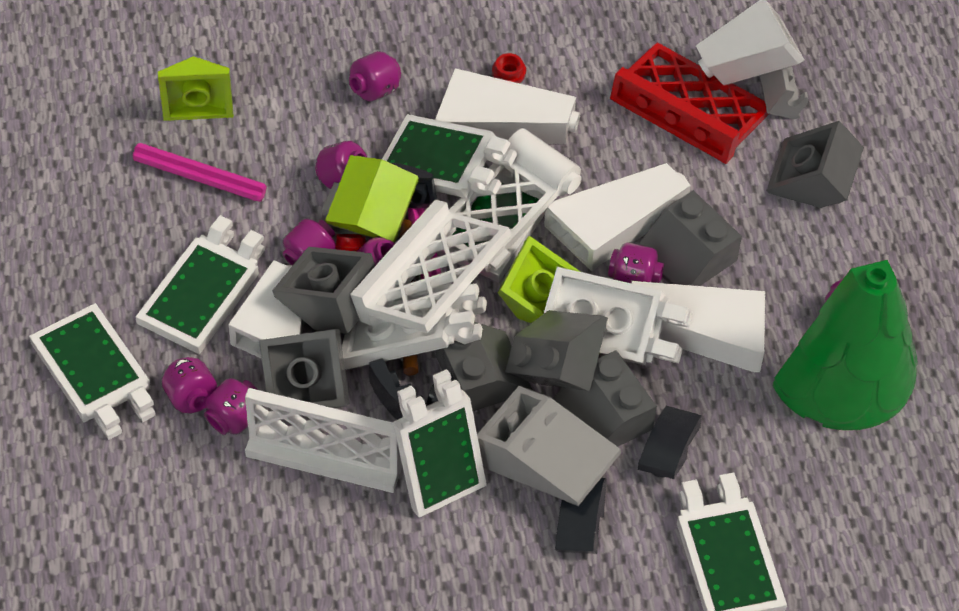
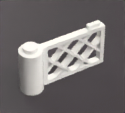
M523 128L517 130L508 140L510 142L508 149L515 150L517 153L512 165L493 163L488 168L492 169L495 173L492 179H495L504 168L515 174L516 183L501 185L496 194L516 192L517 205L497 208L496 195H491V209L471 211V203L476 197L489 195L471 190L467 198L461 197L449 209L451 213L474 219L492 217L494 224H498V216L518 214V223L513 229H510L512 236L483 268V271L486 273L491 268L497 271L511 256L508 249L558 196H564L567 193L572 194L579 187L582 180L580 176L581 168L576 163ZM538 190L543 194L537 203L522 205L521 191ZM486 236L474 240V242L491 240L493 237ZM461 244L451 248L459 251L468 247L465 244Z

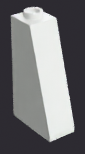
M455 68L435 120L493 131L496 137L507 140L517 130L523 128L546 144H566L569 132L576 133L580 112L575 111L576 97Z
M665 163L553 201L545 210L544 226L586 267L593 271L611 258L614 249H620L623 244L628 242L634 243L647 234L668 206L690 193L691 185L683 174L676 172Z
M632 281L631 284L662 290L665 293V297L670 299L669 303L687 307L693 313L689 328L663 321L659 336L660 340L677 343L684 350L751 372H760L764 356L765 291Z

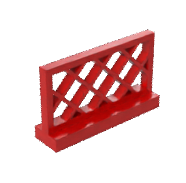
M658 42L629 69L622 67L615 73L610 100L725 164L734 156L735 149L769 115L764 100L733 83L723 85L715 76L709 78L700 65ZM659 56L670 62V65H655L653 60ZM692 74L699 81H683L682 75ZM658 75H674L675 81L660 82ZM641 76H651L652 82L642 78ZM721 90L728 97H712L711 91ZM687 91H703L704 97L689 98ZM670 92H679L681 98L671 94ZM750 106L758 112L742 113L740 107ZM716 107H732L734 114H718ZM698 108H708L710 114H708V113H706V112H704V111H702V110H700V109H698ZM727 124H738L739 131Z

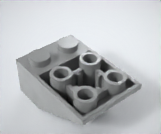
M521 386L517 387L477 434L485 469L577 506L580 505L621 454L620 448L552 398Z

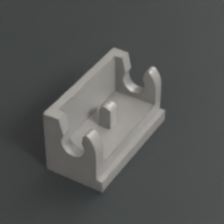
M792 66L760 75L767 113L790 119H799L801 116L800 112L808 103L807 92H804L798 98Z

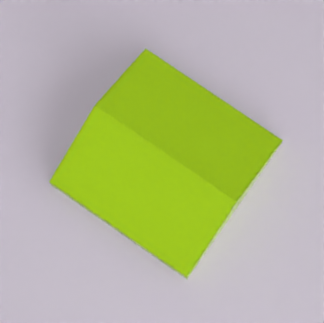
M193 56L158 71L164 121L234 118L230 68Z
M350 155L325 222L372 238H385L395 243L419 177L382 159Z
M528 236L497 293L518 319L532 323L544 314L556 268L561 267L578 272L581 271L531 236Z

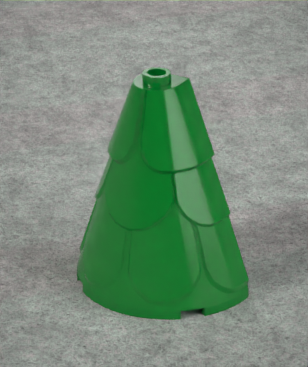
M883 260L849 270L821 307L819 316L799 340L798 346L774 377L772 386L780 399L802 418L806 416L823 423L822 427L836 430H862L880 425L893 418L903 409L915 387L918 361L912 341L911 327L908 322L907 306L888 260Z

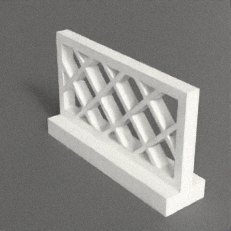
M434 200L350 294L360 322L373 325L377 319L428 333L512 236L509 227L451 213L447 202ZM455 227L467 230L465 232L452 235L456 231ZM486 236L493 237L490 241L475 245L474 240ZM467 242L471 244V247L450 253L449 248ZM445 250L446 255L431 259L436 252ZM475 258L469 265L457 269L454 268L453 264ZM446 266L450 268V271L429 277L428 272ZM424 273L425 279L410 283L415 276ZM454 282L449 289L433 293L432 288ZM428 290L429 295L411 301L407 299L409 295ZM403 299L402 304L389 307L394 300ZM432 306L423 318L411 315V312Z
M252 388L248 389L245 396L249 441L245 449L246 457L394 493L402 469V462L392 422ZM262 406L269 407V408H271L273 411H270V412H269L268 410H266V409H265L264 407H262ZM300 415L307 416L311 420L306 421ZM281 419H285L292 426H287L285 423L281 421ZM337 424L344 425V426H346L348 429L343 430V429H342L340 426H338ZM318 429H324L329 435H324ZM374 433L381 434V435H385V436H389V437L381 439L380 437H378V436H377L376 434H374ZM360 437L367 444H361L355 438Z

